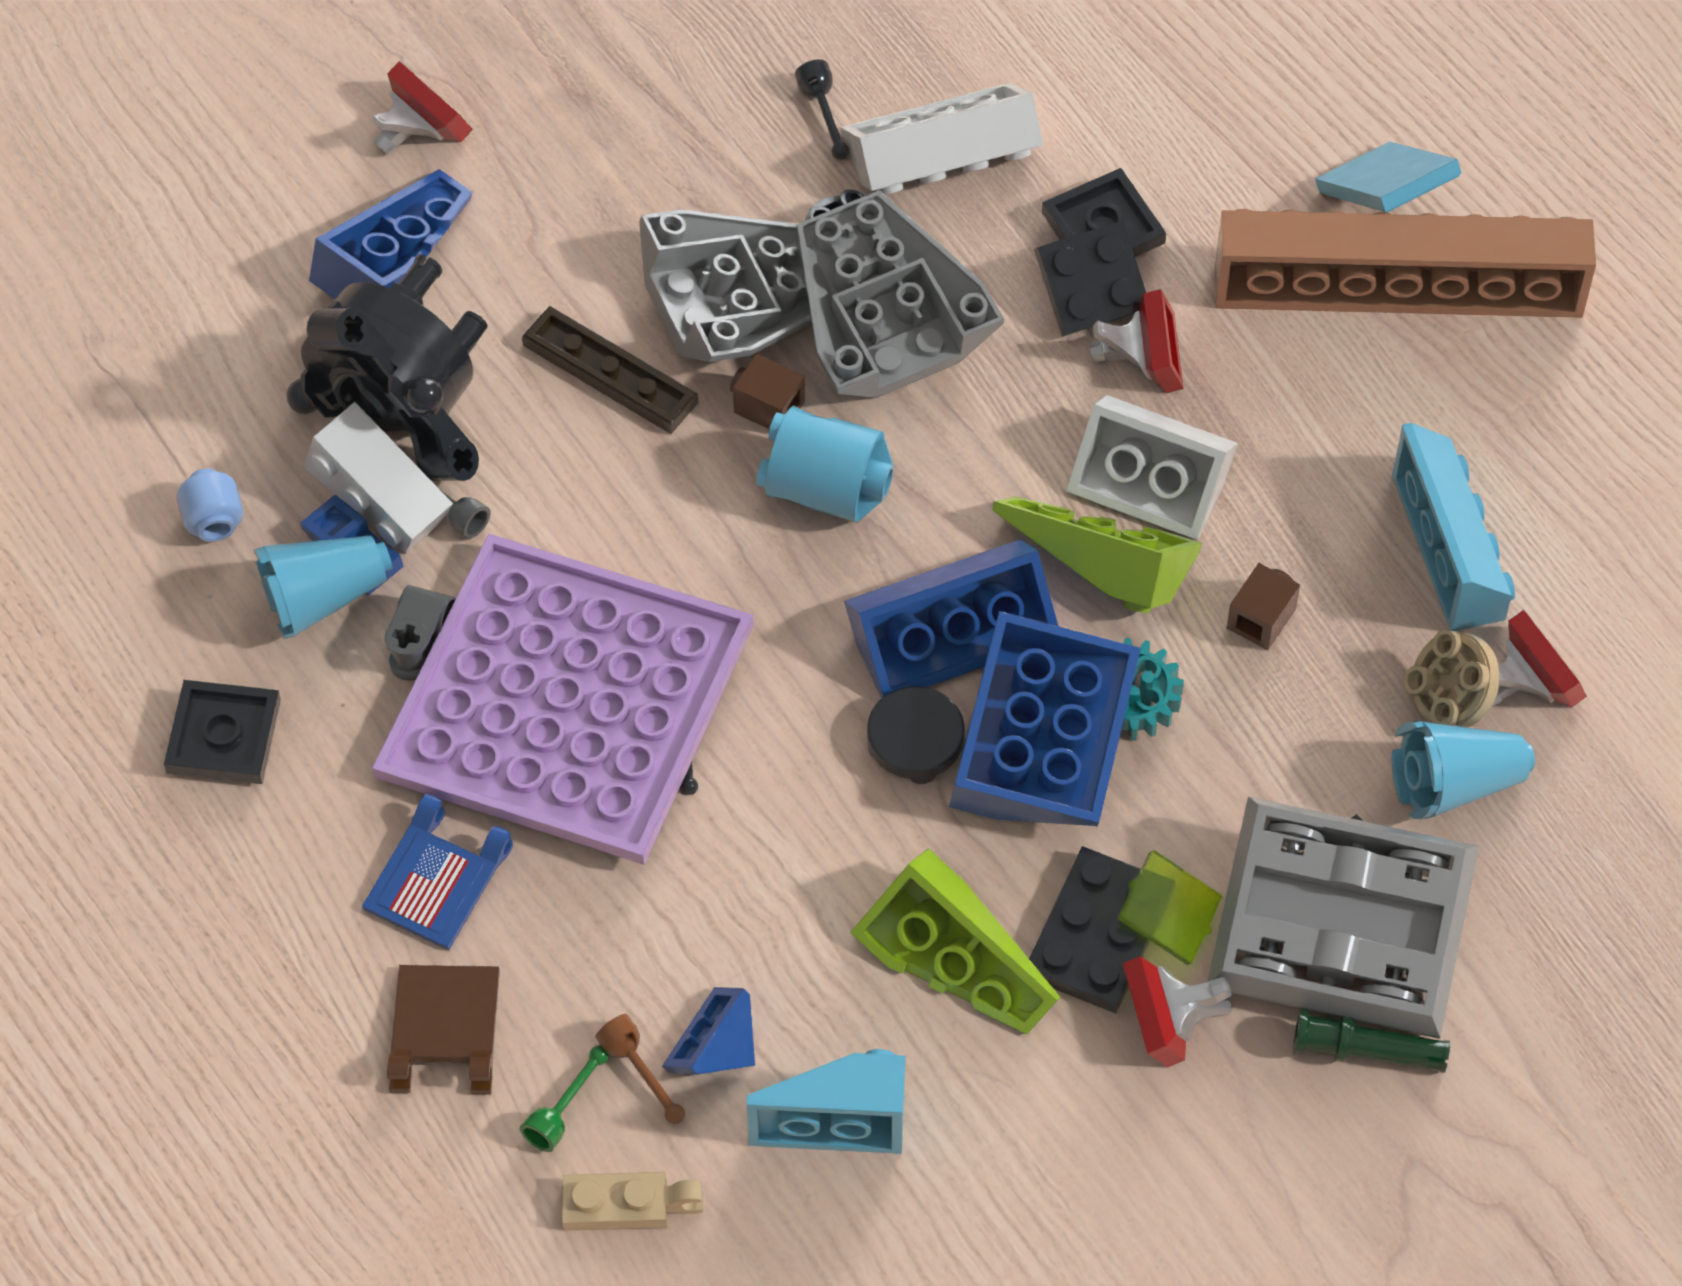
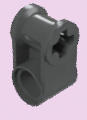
M407 585L404 588L397 610L384 637L386 647L390 652V668L396 677L409 681L417 679L456 600L455 597L412 585Z

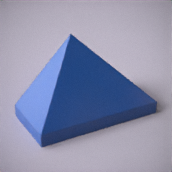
M714 987L662 1067L668 1073L703 1074L755 1066L750 994L744 988Z

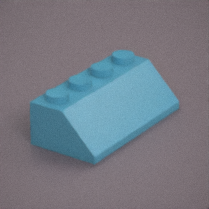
M1413 423L1403 424L1392 477L1450 631H1460L1506 620L1510 601L1515 599L1513 580L1508 572L1503 573L1498 561L1500 557L1499 545L1494 533H1487L1483 523L1484 507L1479 494H1472L1468 484L1469 468L1465 457L1462 454L1457 455L1451 438Z

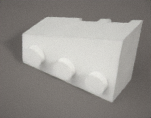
M355 402L313 437L303 468L362 515L369 524L377 529L379 535L389 545L397 546L406 554L447 518L453 503Z

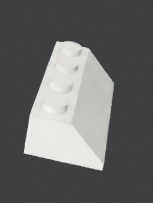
M1011 83L840 127L843 139L849 147V154L861 184L871 191L880 190L883 194L900 191L903 189L904 182L919 179L920 183L942 180L946 178L945 171L962 167L963 172L980 170L989 166L988 160L1004 156L1007 161L1022 159L1031 155V148L1043 145L1032 92Z

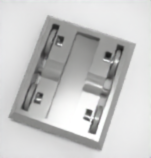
M1248 797L1207 982L1224 977L1230 986L1232 994L1337 1017L1346 1016L1355 1021L1440 1039L1479 846ZM1263 940H1267L1265 948L1261 947ZM1279 943L1284 944L1283 951H1278ZM1237 952L1252 955V957L1240 958L1238 963L1234 964ZM1287 962L1308 967L1306 978L1322 981L1323 983L1297 979V971L1286 965ZM1386 966L1391 967L1389 976L1385 974ZM1403 970L1406 971L1407 978H1402ZM1355 977L1376 982L1375 984L1362 986L1361 992L1335 987L1336 984L1353 988ZM1411 990L1426 993L1424 1005L1421 1004L1422 999L1410 992Z

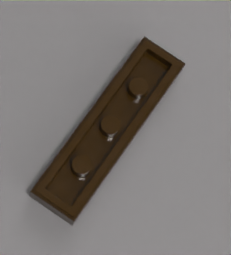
M549 306L522 336L524 347L670 434L676 430L699 403L698 393L552 306Z

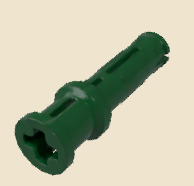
M1300 1009L1294 1034L1293 1054L1301 1055L1303 1051L1334 1055L1335 1061L1339 1062L1349 1061L1350 1056L1445 1073L1447 1068L1445 1060L1449 1059L1450 1040L1442 1041L1355 1026V1020H1351L1350 1017L1342 1016L1340 1020L1310 1016L1308 1010Z

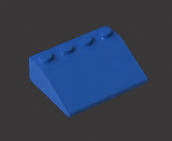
M999 611L949 807L996 820L1098 827L1141 648Z

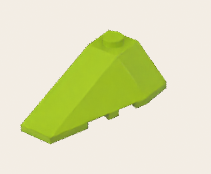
M1016 496L994 501L992 511L1108 596L1124 600L1123 606L1137 612L1149 613L1152 608L1171 603L1200 553L1202 545L1201 542L1146 526L1143 527L1142 531L1116 529L1115 519L1103 516L1100 518L1083 516L1079 520H1075V513L1071 509Z
M929 848L904 868L850 932L885 966L901 974L906 971L929 982L928 987L942 994L946 991L972 1003L975 1010L1025 1034H1028L1061 998L968 884Z

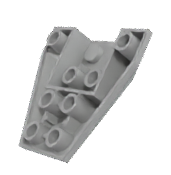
M880 190L797 224L816 355L837 394L878 398L960 363L1004 324V318L984 283Z
M675 210L641 215L639 225L645 287L679 356L706 362L751 356L812 324L797 224L690 210Z

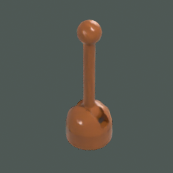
M622 1014L606 1023L595 1035V1039L610 1056L617 1058L628 1057L666 1109L665 1118L672 1124L682 1122L685 1117L684 1108L672 1102L636 1052L640 1042V1033L630 1016Z

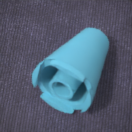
M372 536L265 545L253 549L254 554L258 558L256 564L271 611L278 612L281 623L277 624L283 639L298 635L387 581L385 571L393 569L385 543L380 542L376 544Z
M1423 721L1404 722L1397 729L1395 737L1403 736L1401 749L1392 750L1391 757L1393 781L1397 796L1401 804H1411L1414 812L1409 813V815L1413 819H1429L1523 783L1527 780L1529 773L1535 765L1533 748L1529 743H1526L1520 734Z

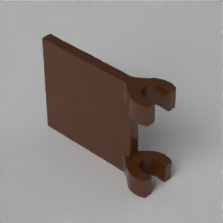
M399 965L392 1045L387 1065L390 1093L411 1092L413 1062L469 1063L471 1094L491 1095L500 976L499 966Z

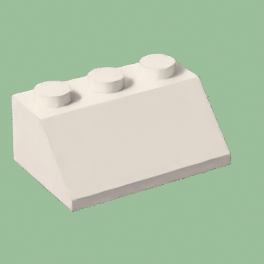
M1107 395L1093 406L1066 492L1198 540L1222 491L1238 443Z

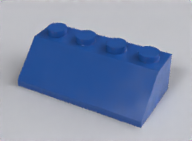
M1021 539L844 601L856 645L881 698L900 688L910 686L929 687L984 667L999 611L1058 626L1038 550Z

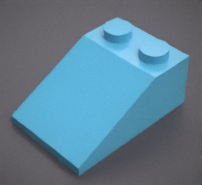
M873 1049L866 1053H853L747 1095L749 1146L902 1154L906 1056L895 1055L893 1052L884 1049Z

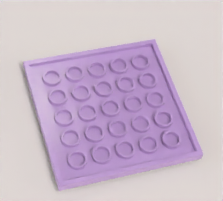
M488 534L441 628V632H439L372 767L374 777L645 865L754 626L753 614Z

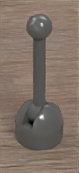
M441 491L453 503L448 515L453 528L467 539H472L480 534L488 524L491 515L490 509L472 497H463L456 502Z

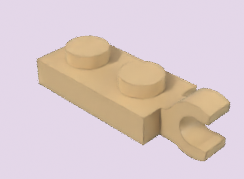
M666 1172L563 1175L562 1225L564 1231L667 1228V1213H703V1191H701L700 1180H682L667 1186Z

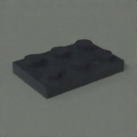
M1082 846L1029 960L1053 989L1117 1014L1129 987L1122 963L1139 956L1143 957L1173 891L1174 882Z

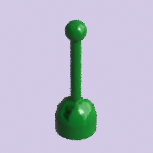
M600 1045L591 1048L589 1061L553 1108L541 1107L534 1110L519 1128L521 1134L534 1147L545 1152H552L562 1139L565 1132V1125L561 1117L562 1112L595 1068L605 1064L609 1058V1054Z

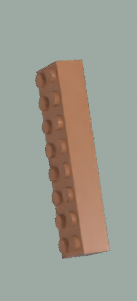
M1250 209L1222 210L1215 260L1216 308L1583 318L1596 268L1593 219H1576L1574 217L1530 218L1523 215L1514 217H1484L1478 214L1438 216L1433 213L1398 215L1386 212L1357 214L1341 211L1317 213L1298 212L1296 210H1284L1281 212L1252 211Z

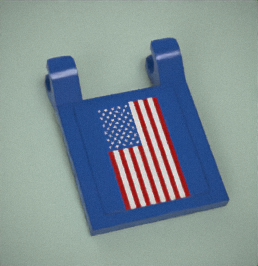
M426 794L419 802L409 828L364 901L362 908L381 919L446 950H450L496 869L510 854L513 848V841L510 839L511 834L508 830L494 826L488 833L478 856L431 834L443 820L445 810L439 798Z

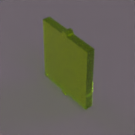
M1153 849L1148 853L1137 878L1129 882L1131 891L1118 919L1186 965H1189L1193 962L1204 936L1212 932L1210 923L1223 896Z

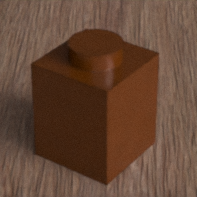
M755 354L746 368L740 367L732 379L730 392L733 393L734 413L770 429L772 420L777 412L785 414L792 406L800 409L804 404L805 376L759 354Z
M1258 562L1230 604L1226 629L1269 650L1296 610L1300 584L1295 582L1286 572L1279 569H1270Z

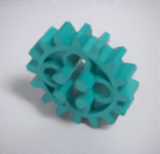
M1125 638L1124 644L1133 646L1131 639ZM1147 640L1140 646L1141 650L1121 729L1128 731L1131 741H1136L1138 730L1142 729L1150 737L1156 736L1157 722L1169 727L1172 722V712H1179L1181 708L1184 680L1178 678L1179 665L1177 662L1166 664L1167 651L1165 649L1159 650L1155 654L1151 653L1150 641ZM1144 671L1140 678V687L1138 688L1135 686L1138 673ZM1151 701L1154 702L1156 705L1150 706Z

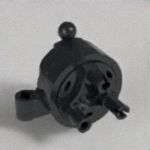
M418 254L414 259V263L398 284L393 283L390 288L366 282L349 284L342 289L328 308L318 309L310 315L306 329L308 337L301 347V357L305 370L300 375V379L290 384L287 390V402L291 409L297 413L306 415L318 410L324 418L339 416L355 402L383 432H410L417 467L430 480L466 481L471 479L478 469V451L448 414L473 379V365L469 354L488 325L478 314L466 311L451 330L441 319L423 306L422 298L435 280L441 276L442 268L433 258L429 257L426 261L425 255Z

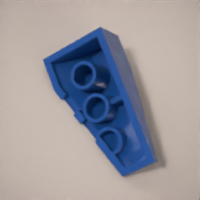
M436 170L315 239L309 281L334 299H336L344 287L353 283H374L388 288L393 283L398 284L414 263V259L418 254L425 255L427 258L471 200L472 191L442 170Z

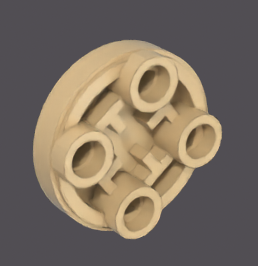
M1442 630L1425 645L1418 655L1414 666L1407 670L1404 677V686L1407 692L1412 694L1419 713L1428 722L1470 727L1479 722L1488 713L1496 699L1500 679L1499 666L1493 650L1481 638L1464 632Z

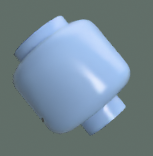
M201 469L192 473L178 488L177 502L182 523L188 533L199 537L203 541H220L231 536L241 523L243 507L238 487L231 476L213 469Z

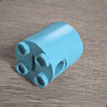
M792 406L785 414L778 412L775 414L769 430V440L774 441L770 459L764 458L762 460L756 478V485L764 487L765 494L768 497L787 499L801 504L808 509L856 523L886 498L893 477L894 465L883 431L834 417H819L795 406Z

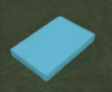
M1389 141L1315 178L1319 193L1387 213L1459 177L1462 172L1456 158Z

